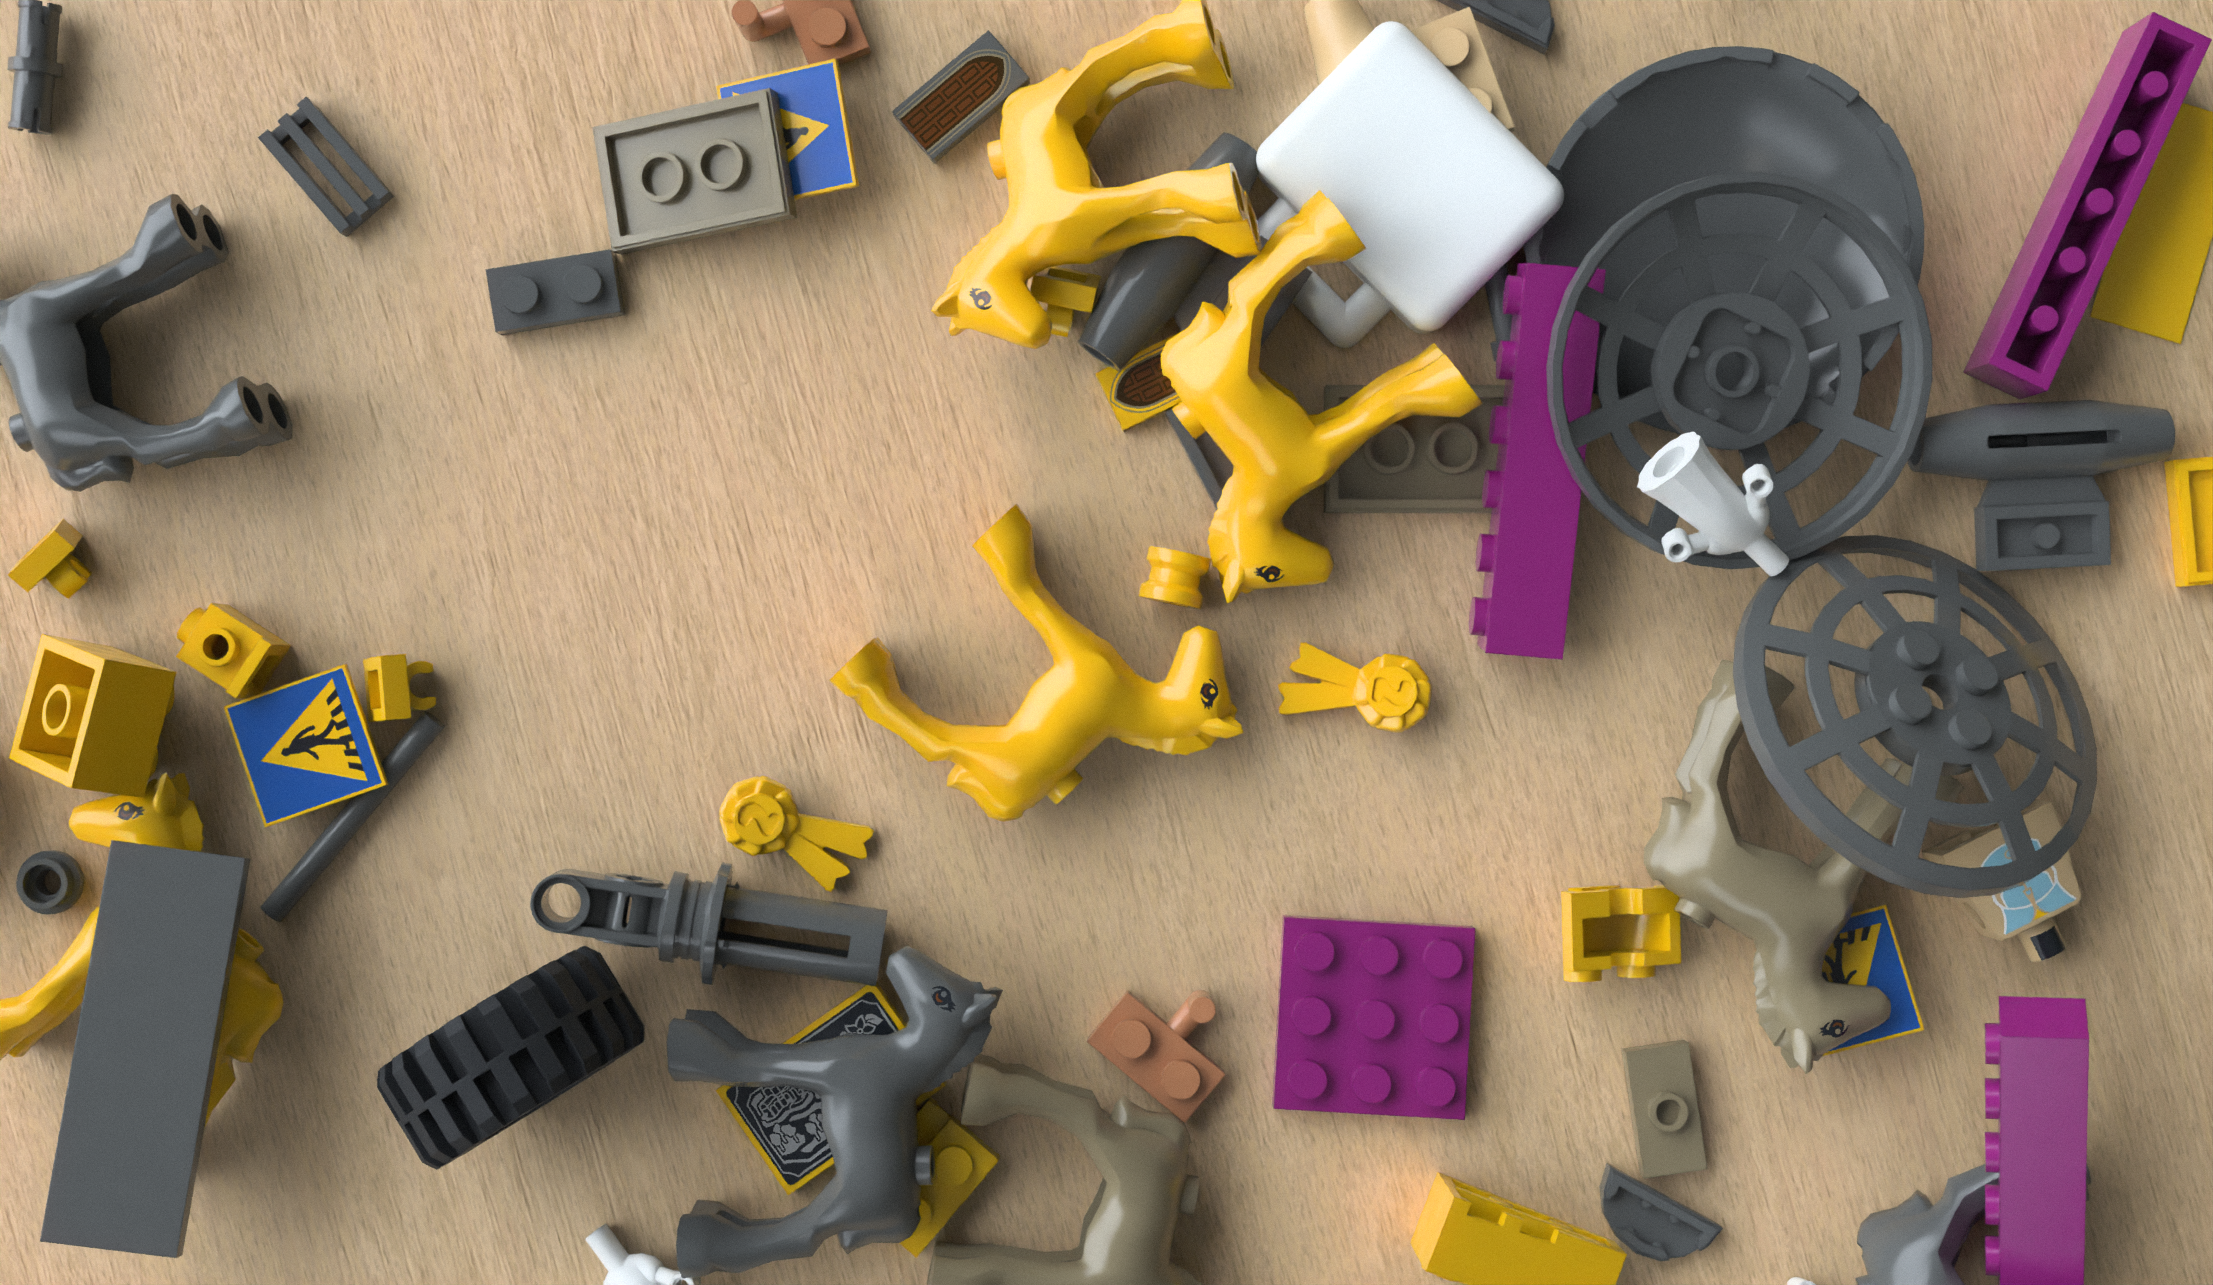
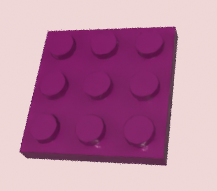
M1283 915L1272 1095L1273 1109L1465 1120L1475 928L1464 925Z

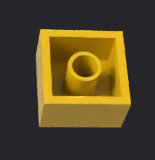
M42 634L9 759L69 788L144 798L148 779L154 774L157 767V745L164 718L170 712L174 703L175 690L173 684L177 672L113 646Z

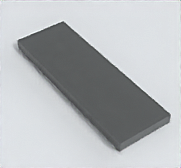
M111 840L40 1242L178 1258L183 1255L250 858Z

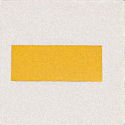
M2182 103L2104 269L2090 317L2181 344L2213 237L2212 111Z

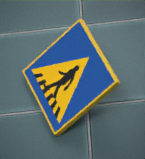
M837 59L716 86L718 99L771 88L778 93L795 200L859 186Z
M347 664L223 706L264 827L273 826L389 785Z
M1882 905L1852 913L1851 918L1825 954L1822 965V977L1828 982L1878 987L1890 999V1019L1878 1027L1847 1040L1824 1053L1823 1056L1924 1030L1887 906Z

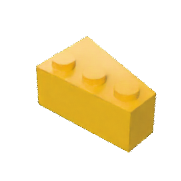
M1439 1172L1436 1174L1410 1242L1422 1264L1421 1267L1426 1272L1466 1285H1616L1627 1256L1614 1240Z

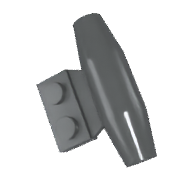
M1224 132L1187 170L1209 169L1226 163H1233L1243 192L1246 191L1249 195L1259 174L1256 165L1257 151L1240 138ZM1261 235L1260 239L1263 248L1268 240ZM1172 236L1144 241L1125 250L1111 270L1078 343L1096 359L1120 371L1172 317L1182 332L1190 326L1198 314L1202 302L1212 303L1223 311L1228 303V282L1257 255L1234 258L1194 236ZM1305 268L1281 288L1265 315L1261 347L1313 273L1309 269Z
M2095 400L1988 404L1925 418L1913 453L1907 462L1910 469L1914 472L1988 481L1977 507H1974L1976 571L2111 565L2109 501L2105 500L2093 476L2168 459L2175 444V426L2172 416L2165 409Z

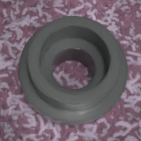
M56 850L42 851L32 855L22 864L17 875L16 887L21 900L31 910L40 914H57L70 909L79 900L84 887V876L81 867L70 855ZM51 870L55 871L61 879V887L56 893L50 892L45 885V877Z

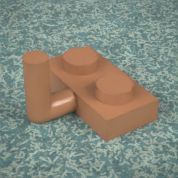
M740 0L732 8V17L741 34L746 40L751 42L762 40L793 27L808 65L837 59L840 66L872 53L851 0H783L782 4L762 12L758 11L753 2Z
M1126 990L1087 1037V1042L1184 1123H1186L1225 1076V1071L1187 1040L1200 1023H1207L1215 1016L1216 1007L1213 998L1205 990L1192 992L1168 1022H1165L1130 991Z

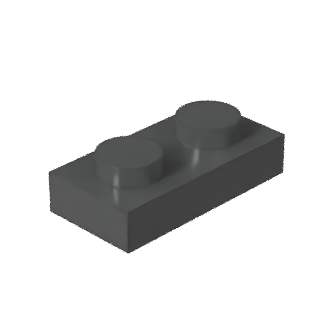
M611 249L485 269L495 332L500 335L625 315L616 253L612 252Z

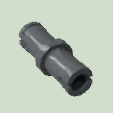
M18 0L19 19L16 56L8 57L7 69L10 72H14L11 117L8 122V128L16 131L27 129L28 133L51 135L55 79L62 78L63 68L62 64L57 63L59 22L62 6L53 3H47V6H42L43 1Z

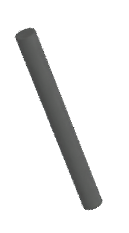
M427 711L423 712L381 762L389 785L350 799L261 905V909L265 914L275 921L282 922L444 729V724L438 718Z

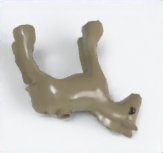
M1722 660L1712 679V689L1698 706L1691 741L1675 773L1683 792L1682 799L1675 797L1662 798L1659 826L1644 848V864L1653 881H1660L1666 889L1680 897L1674 909L1677 913L1706 929H1709L1713 921L1717 919L1754 941L1756 953L1753 966L1755 972L1753 984L1757 988L1755 1003L1757 1006L1756 1012L1759 1014V1024L1763 1026L1773 1045L1781 1047V1054L1788 1066L1796 1068L1800 1065L1807 1074L1812 1070L1813 1061H1819L1824 1053L1851 1038L1878 1027L1890 1019V999L1878 987L1828 982L1822 977V965L1825 954L1851 918L1855 900L1868 871L1852 864L1828 845L1807 865L1793 855L1765 849L1742 840L1732 812L1727 791V781L1731 755L1745 730L1737 708L1733 662ZM1765 666L1769 697L1773 709L1776 710L1784 703L1795 687L1784 676ZM1886 758L1881 768L1904 785L1909 786L1913 767L1893 758ZM1940 775L1936 799L1954 802L1964 789V786L1952 776ZM1866 787L1856 798L1845 816L1875 838L1886 843L1889 837L1896 832L1902 810Z
M982 1054L974 1057V1062L969 1063L961 1106V1125L985 1126L1017 1113L1052 1120L1078 1137L1103 1175V1179L1083 1219L1078 1247L1073 1250L1043 1252L996 1244H955L936 1241L927 1285H1202V1283L1192 1277L1191 1273L1175 1265L1170 1258L1178 1214L1193 1215L1199 1189V1176L1187 1174L1188 1147L1192 1142L1185 1123L1174 1114L1147 1111L1131 1102L1126 1096H1123L1116 1102L1112 1113L1109 1114L1100 1107L1092 1090L1055 1081L1024 1064L1001 1063L993 1057Z

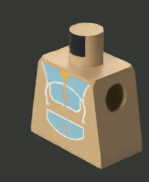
M2035 799L2030 806L2021 811L2035 851L2048 844L2061 830L2056 810L2051 801ZM1998 823L1989 826L1970 827L1922 851L1925 860L1942 865L1966 868L2001 866L2012 862ZM2067 851L2057 863L2022 886L1991 896L1954 898V900L1982 936L2002 941L2018 935L2030 961L2038 962L2053 957L2067 948V944L2053 916L2077 905L2081 901L2082 895L2069 852Z

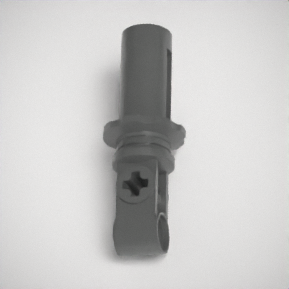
M722 862L713 882H702V880L696 879L692 881L689 879L688 873L675 871L669 884L663 883L660 880L635 875L600 874L575 869H563L539 882L531 895L530 901L534 919L541 927L548 931L595 938L598 941L615 945L643 948L657 947L659 960L663 962L673 963L675 958L678 957L684 960L693 959V961H698L700 964L702 984L713 985L718 965H722L724 969L728 964L876 987L888 910L740 888L738 882L735 885H731L733 864ZM554 884H568L576 889L581 899L580 910L576 916L562 917L551 909L548 897ZM630 897H631V898H632V903H631L629 921H628V923H627V922H626V918H627L629 900H630ZM726 918L851 936L849 950L724 931Z

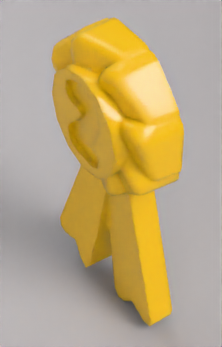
M1302 642L1299 646L1300 658L1293 661L1289 668L1294 673L1319 680L1321 683L1282 682L1278 684V689L1285 698L1279 707V713L1282 715L1356 707L1371 727L1396 733L1410 729L1425 718L1430 708L1433 689L1430 679L1417 661L1409 657L1389 653L1383 654L1381 657L1375 658L1361 669H1358L1308 643Z
M755 776L735 783L729 789L719 809L720 822L727 842L751 856L764 855L784 849L829 892L834 889L836 878L849 874L850 868L846 862L826 850L825 847L859 859H865L867 851L864 843L874 833L870 826L800 814L791 790L767 776Z

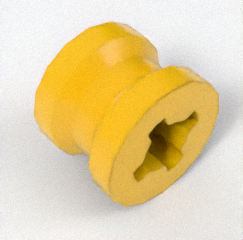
M1149 546L1146 559L1151 565L1149 579L1140 586L1139 597L1187 608L1201 609L1203 595L1199 591L1201 577L1209 572L1211 559L1182 551Z

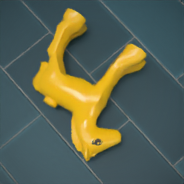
M1182 0L1174 12L1154 15L1125 36L1090 48L1080 65L1073 70L1068 67H1061L1058 72L1042 82L1021 87L1008 96L1001 112L1003 118L1000 127V139L989 142L987 150L995 177L998 180L1007 178L1009 208L1002 222L992 228L989 234L981 238L979 244L974 246L972 251L968 252L966 256L962 257L961 262L954 267V273L946 291L937 298L931 310L937 317H952L949 328L951 336H957L965 329H972L1022 347L1038 349L1048 344L1051 337L1052 321L1051 317L1027 287L1028 280L1049 267L1066 264H1091L1144 241L1172 236H1194L1234 258L1261 254L1262 244L1258 222L1250 198L1246 191L1243 192L1233 163H1226L1209 169L1174 171L1122 187L1104 188L1087 152L1088 146L1111 110L1118 103L1146 87L1182 81L1206 89H1234L1232 69L1226 46L1218 29L1215 30L1206 0Z
M1321 190L1304 203L1297 215L1280 224L1262 248L1261 254L1257 255L1228 282V303L1224 310L1221 311L1212 303L1202 302L1200 310L1190 326L1168 340L1161 353L1162 373L1170 379L1171 386L1182 400L1172 408L1173 412L1195 440L1207 432L1233 464V474L1227 480L1222 490L1221 498L1217 502L1218 509L1214 513V519L1211 521V526L1208 529L1210 534L1207 539L1212 567L1217 568L1219 571V578L1227 603L1235 601L1241 592L1248 594L1257 589L1314 585L1327 582L1334 567V560L1329 549L1284 527L1282 517L1291 504L1309 491L1328 481L1336 470L1369 438L1394 422L1412 415L1461 417L1483 404L1458 369L1435 343L1414 358L1388 370L1342 404L1320 414L1308 415L1290 390L1269 377L1259 367L1265 315L1281 288L1308 266L1347 261L1367 249L1329 198H1326Z
M1015 504L972 546L990 566L1004 594L1040 633L1053 656L1054 665L1032 684L1021 706L1006 725H953L923 712L900 689L892 654L879 637L873 638L829 680L844 695L855 699L868 718L899 735L928 762L949 760L956 763L948 774L946 786L958 789L971 796L988 817L1002 822L1023 817L1022 815L1027 809L1033 808L1046 795L1055 805L1063 800L1083 780V777L1075 768L1106 738H1118L1123 743L1143 747L1146 750L1153 748L1157 752L1163 751L1165 754L1176 755L1178 753L1189 755L1196 751L1211 748L1213 742L1220 737L1227 739L1244 733L1242 725L1235 720L1238 709L1231 699L1218 632L1200 625L1184 632L1165 680L1154 683L1138 675L1108 641L1091 632L1065 612L1043 586L1035 567L1032 523L1018 504Z
M167 773L160 775L159 780L154 778L147 784L144 798L116 794L73 808L69 820V827L79 840L109 848L111 840L201 852L205 839L203 836L204 824L201 822L195 802L188 800L190 787L185 773H178L172 779H170ZM99 906L89 915L81 932L58 964L33 988L17 997L0 999V1061L7 1054L13 1057H23L42 1036L61 1024L83 1002ZM241 928L238 929L205 1126L213 1109L236 1080L232 1059L234 1058L244 1063L253 1062L254 1052L261 1036L280 1018L284 1004L278 983L271 980L262 965L256 960L264 952V948L252 935Z

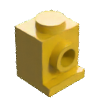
M210 603L206 611L201 607L194 609L181 624L177 632V639L182 641L184 645L176 657L225 688V692L234 698L246 699L261 693L291 645L230 605ZM223 636L227 640L229 648L227 654L219 659L212 651Z

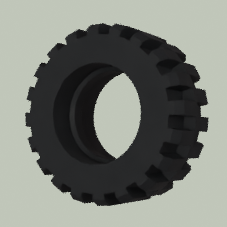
M583 946L515 981L401 1052L392 1061L380 1068L377 1076V1088L422 1163L437 1170L517 1123L644 1042L645 1025L601 953Z

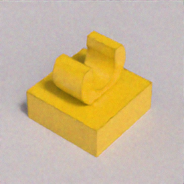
M1055 266L1049 267L1033 276L1030 291L1038 302L1048 304L1046 312L1052 321L1051 334L1068 337L1075 310L1092 313L1097 300L1101 280L1100 275Z
M63 518L15 564L8 573V576L27 593L46 577L58 592L69 599L88 581L87 578L92 575V572L79 559L69 554L77 546L83 535Z
M406 654L382 655L363 659L368 722L411 718V710H426L436 705V697L419 698L413 695L410 690L411 678L415 674L434 672L433 664L426 661L407 663Z

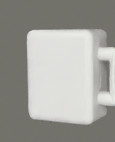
M1394 21L1378 25L1260 145L1256 155V165L1259 172L1258 178L1279 198L1257 220L1260 236L1262 235L1269 240L1280 224L1297 215L1304 203L1321 190L1326 198H1329L1367 248L1347 261H1343L1363 282L1346 302L1309 266L1306 268L1313 273L1292 302L1332 344L1340 348H1349L1356 345L1390 310L1411 330L1417 333L1427 334L1438 330L1561 208L1564 201V189L1560 181L1492 113L1488 112L1467 87L1406 26Z

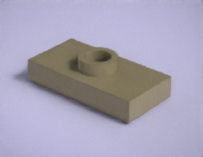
M1677 1040L1621 1049L1640 1175L1645 1179L1707 1170L1689 1042Z

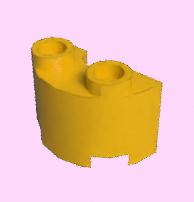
M1620 885L1573 887L1568 888V891H1561L1564 981H1601L1602 970L1612 969L1613 966H1617L1618 977L1656 976L1657 965L1681 964L1680 914L1674 910L1680 897L1664 886L1620 888Z

